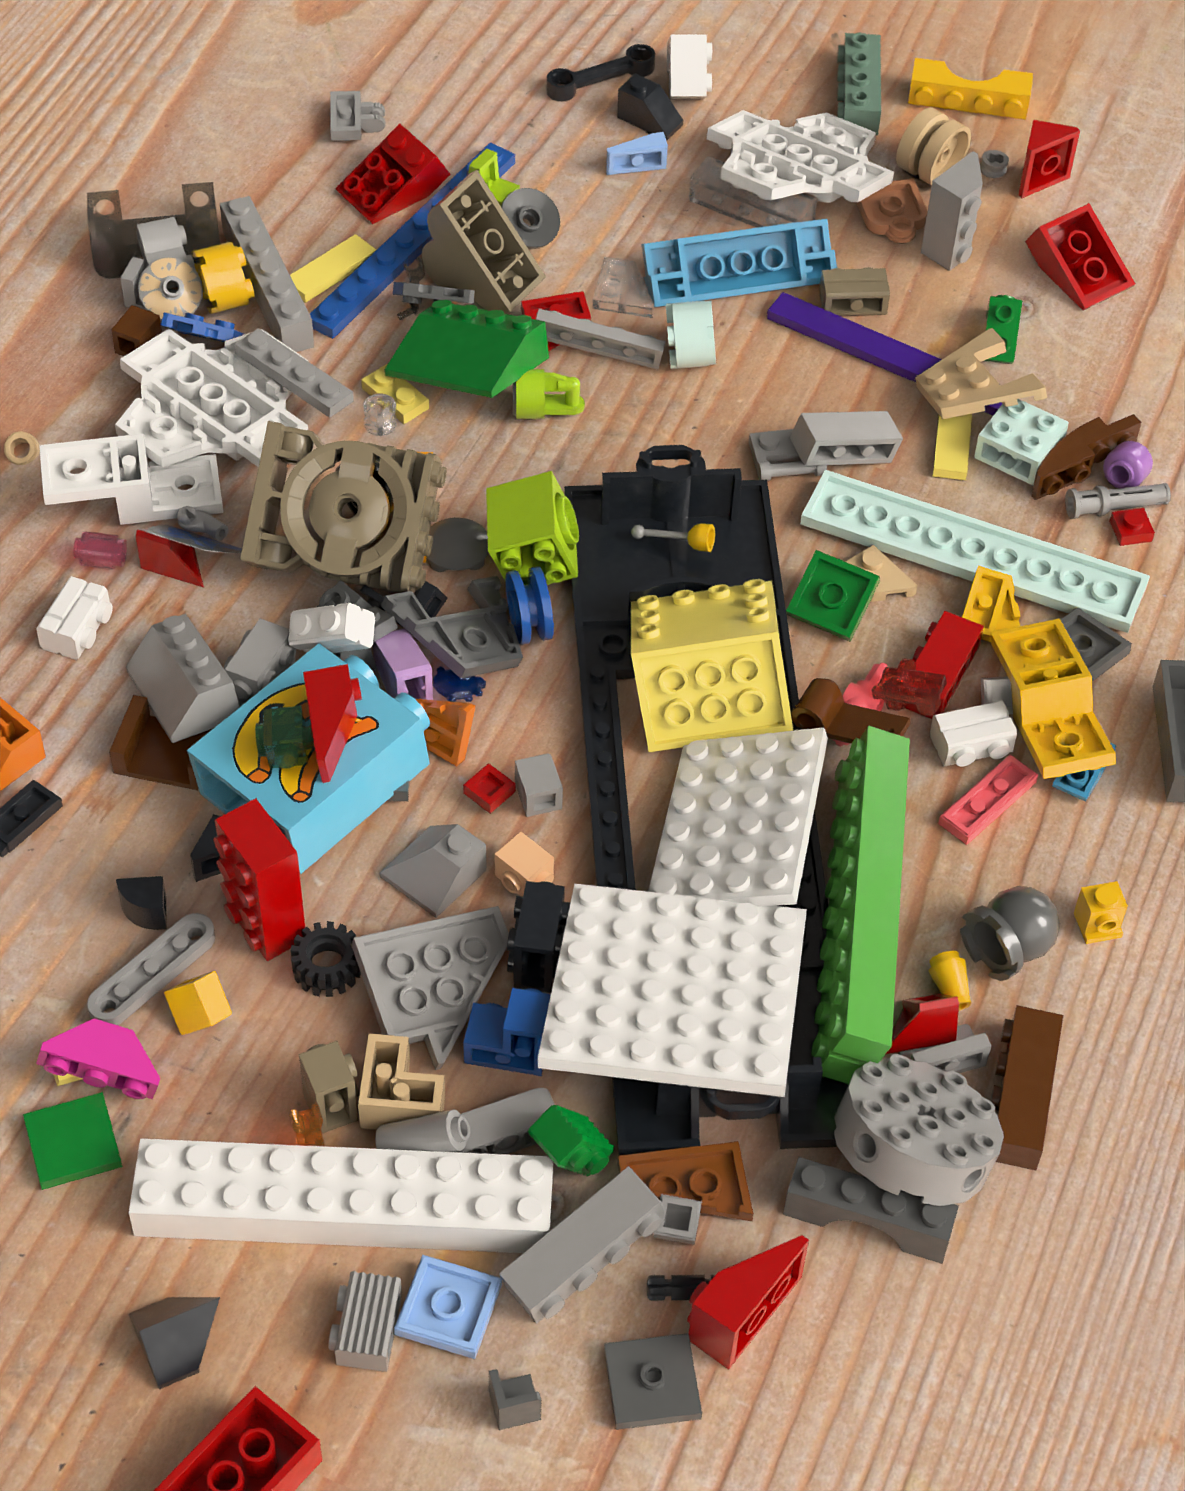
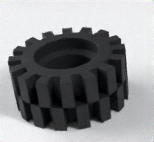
M327 921V928H321L320 922L314 923V931L311 932L307 926L302 930L303 937L299 935L295 937L294 945H291L292 970L297 984L301 982L303 990L308 992L312 987L313 995L320 996L321 990H326V997H333L334 989H337L339 994H343L346 992L345 984L351 988L356 984L355 977L360 978L361 972L351 946L353 939L356 937L352 930L347 933L346 926L341 923L338 929H334V922ZM324 951L336 952L342 957L339 963L330 967L317 966L312 963V958Z

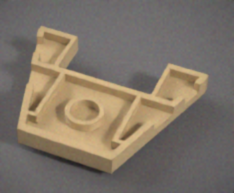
M993 328L986 330L915 377L917 389L942 419L985 411V405L1002 402L1005 407L1018 405L1017 399L1034 396L1035 401L1047 398L1046 387L1033 373L1000 385L982 365V361L1006 352L1004 340Z

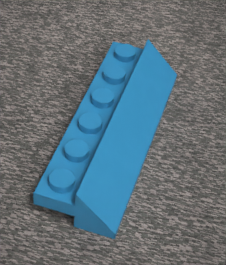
M828 219L641 244L646 275L643 278L653 307L666 306L668 303L702 301L820 284L822 270L837 268L835 249L831 250Z

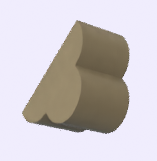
M478 170L471 172L430 210L427 223L432 239L422 250V262L427 274L436 285L446 288L475 290L474 300L481 307L488 311L502 310L504 314H507L546 278Z

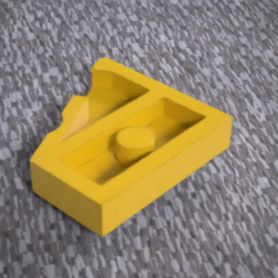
M979 565L976 569L962 617L984 626L982 640L991 642V632L1020 626L1019 619L1021 616L1018 603L1014 599L1015 588L1012 576Z

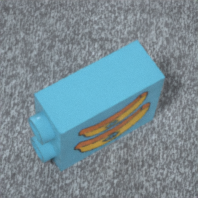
M318 643L191 746L187 752L200 794L224 814L255 798L260 802L297 851L301 875L394 795L393 791L408 780H412L430 764L424 731L430 726V720L419 702L409 694L401 692L393 698L380 689L375 674L359 657L350 655L343 661ZM348 664L351 679H359L362 700L355 701L358 716L331 781L322 783L316 758L303 672Z

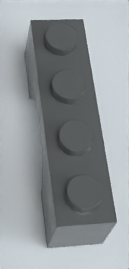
M798 1157L787 1191L783 1215L821 1227L834 1221L864 1223L891 1236L899 1244L902 1252L943 1264L959 1205L936 1206L922 1203V1196L912 1195L903 1190H900L897 1196L879 1188L864 1176Z

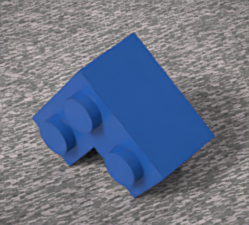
M512 988L508 1008L495 1003H473L463 1042L464 1063L542 1076L543 1069L538 1068V1054L551 994L542 993L532 988L524 990Z

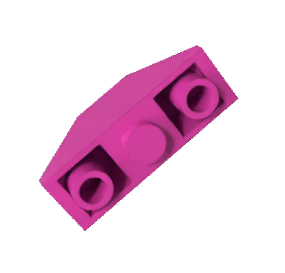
M95 1018L43 1042L36 1062L37 1065L43 1066L51 1074L58 1076L71 1074L83 1078L85 1083L94 1087L102 1088L107 1085L120 1089L123 1094L134 1099H144L145 1097L153 1099L160 1081V1076L133 1030Z

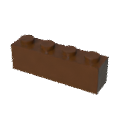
M1016 1005L1013 1019H1005L1001 1042L1008 1043L1006 1053L999 1052L995 1075L1002 1076L1001 1086L994 1085L990 1100L995 1106V1110H997L996 1114L1004 1134L1000 1154L996 1162L1037 1170L1045 1140L1063 1015Z

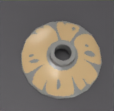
M175 257L160 258L150 263L142 272L138 283L139 298L145 310L160 315V320H162L164 312L184 317L185 313L193 314L199 307L203 296L202 281L197 271L186 261ZM167 283H175L178 291L170 293L166 288Z

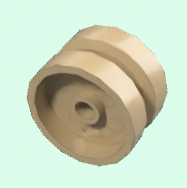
M932 107L926 108L916 115L904 132L897 149V166L914 176L919 174V179L932 186L934 179L966 157L971 142V131L968 127L954 119L949 121L948 116Z

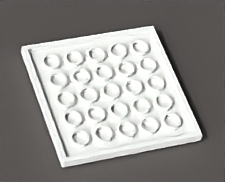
M574 884L538 1054V1068L785 1097L807 909L781 906L762 907L751 903H735L709 898Z

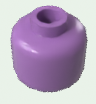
M1125 441L1120 443L1104 460L1103 471L1106 479L1118 489L1139 486L1152 470L1153 460L1151 453L1139 442Z

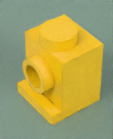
M1118 881L1081 887L1074 916L1086 944L1122 938L1123 931L1121 925L1128 905Z

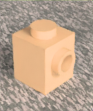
M520 832L495 853V876L501 880L503 886L509 892L523 896L526 881L553 882L554 857L524 833Z

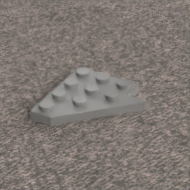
M499 906L355 937L352 941L351 946L382 1035L409 1037V1044L425 1040L435 1070L442 1068L470 1016L473 1003H477L507 948L509 933Z

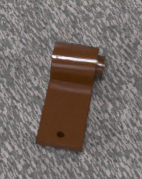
M816 678L811 681L791 712L792 721L797 727L802 729L824 728L829 739L852 744L855 738L860 739L868 726L903 736L911 724L908 717L844 703L843 695L838 685L830 679Z

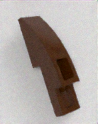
M1134 414L1108 425L1100 417H1097L1073 430L1060 440L1042 461L1036 473L1031 496L1034 500H1037L1046 495H1053L1060 489L1074 483L1085 481L1090 477L1093 463H1100L1105 460L1108 454L1122 442H1137L1142 422Z

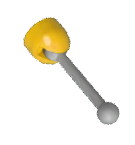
M697 524L688 533L644 529L641 525H635L631 530L632 536L636 539H640L643 536L686 539L693 549L703 552H711L715 541V528L713 524Z

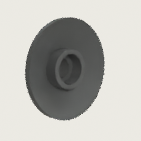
M521 188L513 191L505 198L501 208L527 248H541L553 241L559 232L560 215L555 203L546 194L532 188ZM523 219H527L531 226L525 224Z

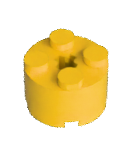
M227 242L193 251V257L200 258V263L194 265L202 281L203 299H209L213 305L207 307L210 314L248 305L249 299L255 297L250 278H244L242 266H246V260L242 247H234L232 242Z

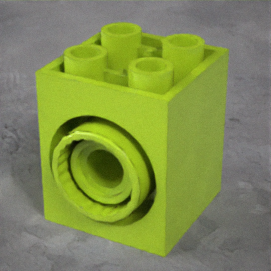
M552 471L486 488L488 552L504 580L507 572L516 570L524 585H527L529 568L537 566L541 567L547 585L578 577L576 543L579 540L577 519L571 502L565 497Z

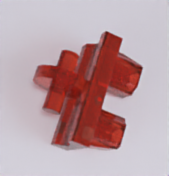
M904 658L900 661L898 668L885 667L880 682L871 691L873 699L885 701L887 710L900 711L905 709L907 704H915L920 714L933 716L941 704L940 694L946 686L947 680L944 674L916 670L914 660Z

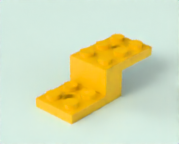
M1060 618L991 632V645L1011 682L1013 719L1043 779L1062 777L1066 774L1097 770L1101 767L1115 765L1116 752L1093 712L1092 675Z

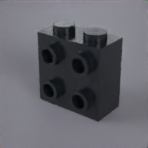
M526 881L524 895L516 896L514 906L515 927H510L507 942V951H510L507 972L513 973V988H532L541 992L552 993L571 902H564L565 886L555 885L546 881Z

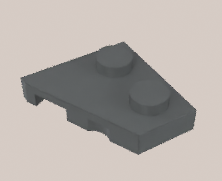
M394 282L392 295L403 296V302L422 304V298L433 299V302L449 300L451 303L473 304L475 290Z

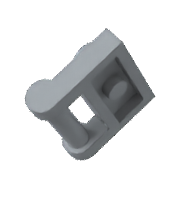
M793 429L749 434V446L759 480L771 481V477L814 473L815 476H822L824 471L827 470V465L804 466L790 440Z

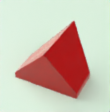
M137 529L136 542L141 569L204 588L194 547L146 532L148 529Z
M933 994L902 1000L903 1009L892 1030V1047L886 1054L956 1041L959 1013L958 997Z

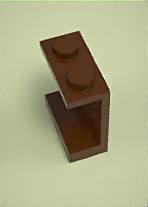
M133 695L109 751L113 773L198 791L199 787L187 750L212 729L172 743L157 718L150 716L147 697Z

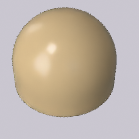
M18 431L12 433L6 439L4 453L13 464L25 465L38 457L40 453L39 443L33 435ZM29 443L30 451L28 455L23 458H17L14 455V448L18 444Z

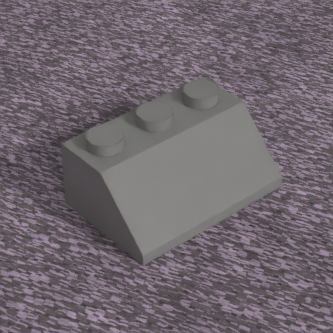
M974 151L932 181L921 253L949 271L958 264L965 263L973 250L971 245L973 234L977 228L976 218L981 205L980 196L983 185L978 154Z

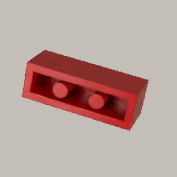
M947 611L943 612L938 623L933 621L925 636V646L919 645L913 655L911 671L904 670L897 686V690L902 691L899 706L930 719H933V715L944 713L979 649L984 626ZM916 672L920 676L915 677L913 674Z

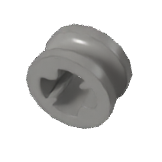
M998 150L985 151L980 164L981 173L990 178L1004 176L1009 162L1008 156Z

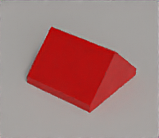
M1033 120L1018 193L1021 198L1070 178L1080 130L1077 127Z

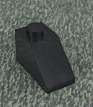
M634 74L618 89L617 118L651 134L664 132L666 141L683 126L684 120L659 84Z

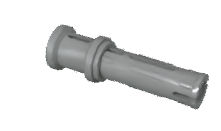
M1167 483L1120 489H1107L1103 486H1095L1093 490L1077 491L1073 488L1068 489L1066 492L1065 506L1070 519H1077L1080 515L1096 513L1097 516H1105L1110 510L1167 505L1170 502L1171 493Z

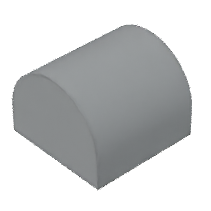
M661 1194L660 1201L665 1217L662 1218V1223L654 1232L653 1238L695 1245L702 1201Z

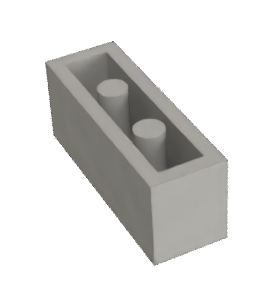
M888 411L801 413L791 433L790 440L804 466L891 463L903 437Z

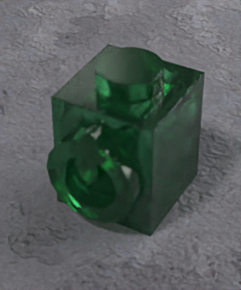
M302 706L263 710L264 723L256 724L255 728L258 757L267 756L270 769L308 765L307 749H314L312 727H306Z

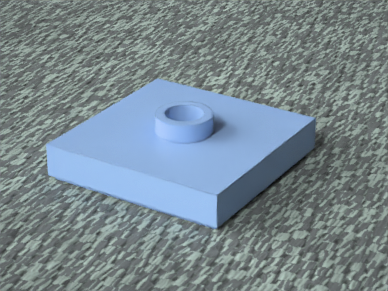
M422 1254L395 1324L394 1335L475 1359L498 1298L502 1279Z

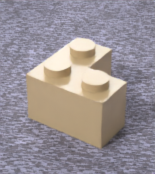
M368 1034L358 1101L360 1128L378 1129L380 1125L444 1112V1075L409 1072V1037Z

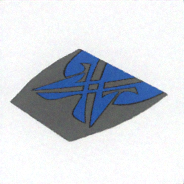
M170 525L152 526L146 531L204 551L242 552V548Z

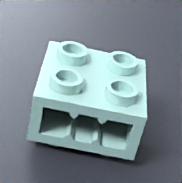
M1017 399L1018 405L1005 407L1002 404L980 432L974 458L1034 485L1036 473L1042 461L1050 450L1066 436L1069 422Z

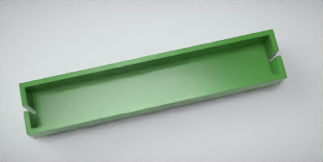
M871 726L866 728L860 739L855 738L853 740L849 756L846 760H840L835 771L834 779L839 783L832 803V809L836 810V818L830 830V838L834 839V845L827 862L828 868L832 870L825 889V897L829 898V907L824 914L822 927L827 929L820 950V959L824 960V969L819 976L817 990L822 993L821 1002L815 1013V1023L819 1024V1030L812 1047V1056L821 1057L822 1076L849 1084L855 1070L869 1061L879 1063L892 1047L910 739Z

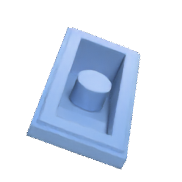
M664 132L652 133L607 148L606 174L615 175L666 169L668 144Z

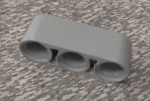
M546 1088L532 1089L462 1113L461 1115L469 1123L470 1137L466 1142L465 1148L455 1152L507 1155L537 1144L528 1133V1129L551 1105H555L549 1090Z

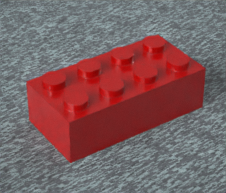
M255 798L215 819L217 836L213 840L220 854L217 865L224 879L220 886L227 899V903L223 905L226 915L232 924L239 923L243 928L244 938L251 950L254 952L259 950L268 962L290 950L291 945H294L295 937L297 935L303 937L302 930L306 927L298 853Z
M254 1386L153 1491H295L323 1461L320 1439L258 1387Z

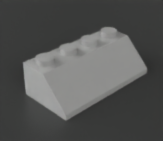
M186 613L180 616H170L163 622L152 625L126 665L127 673L141 695L147 697L150 709L172 743L215 728L239 708L233 681Z

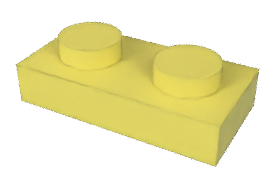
M387 364L361 379L362 389L403 424L429 409V399L409 382L385 375L384 369Z

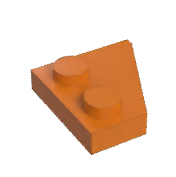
M415 699L423 707L430 720V726L424 731L427 750L457 767L466 757L476 706L472 703Z

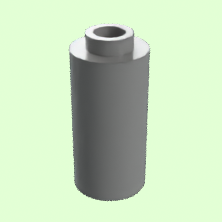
M454 1109L380 1125L377 1129L376 1148L437 1152L460 1151L465 1148L466 1142L470 1137V1127L467 1119Z

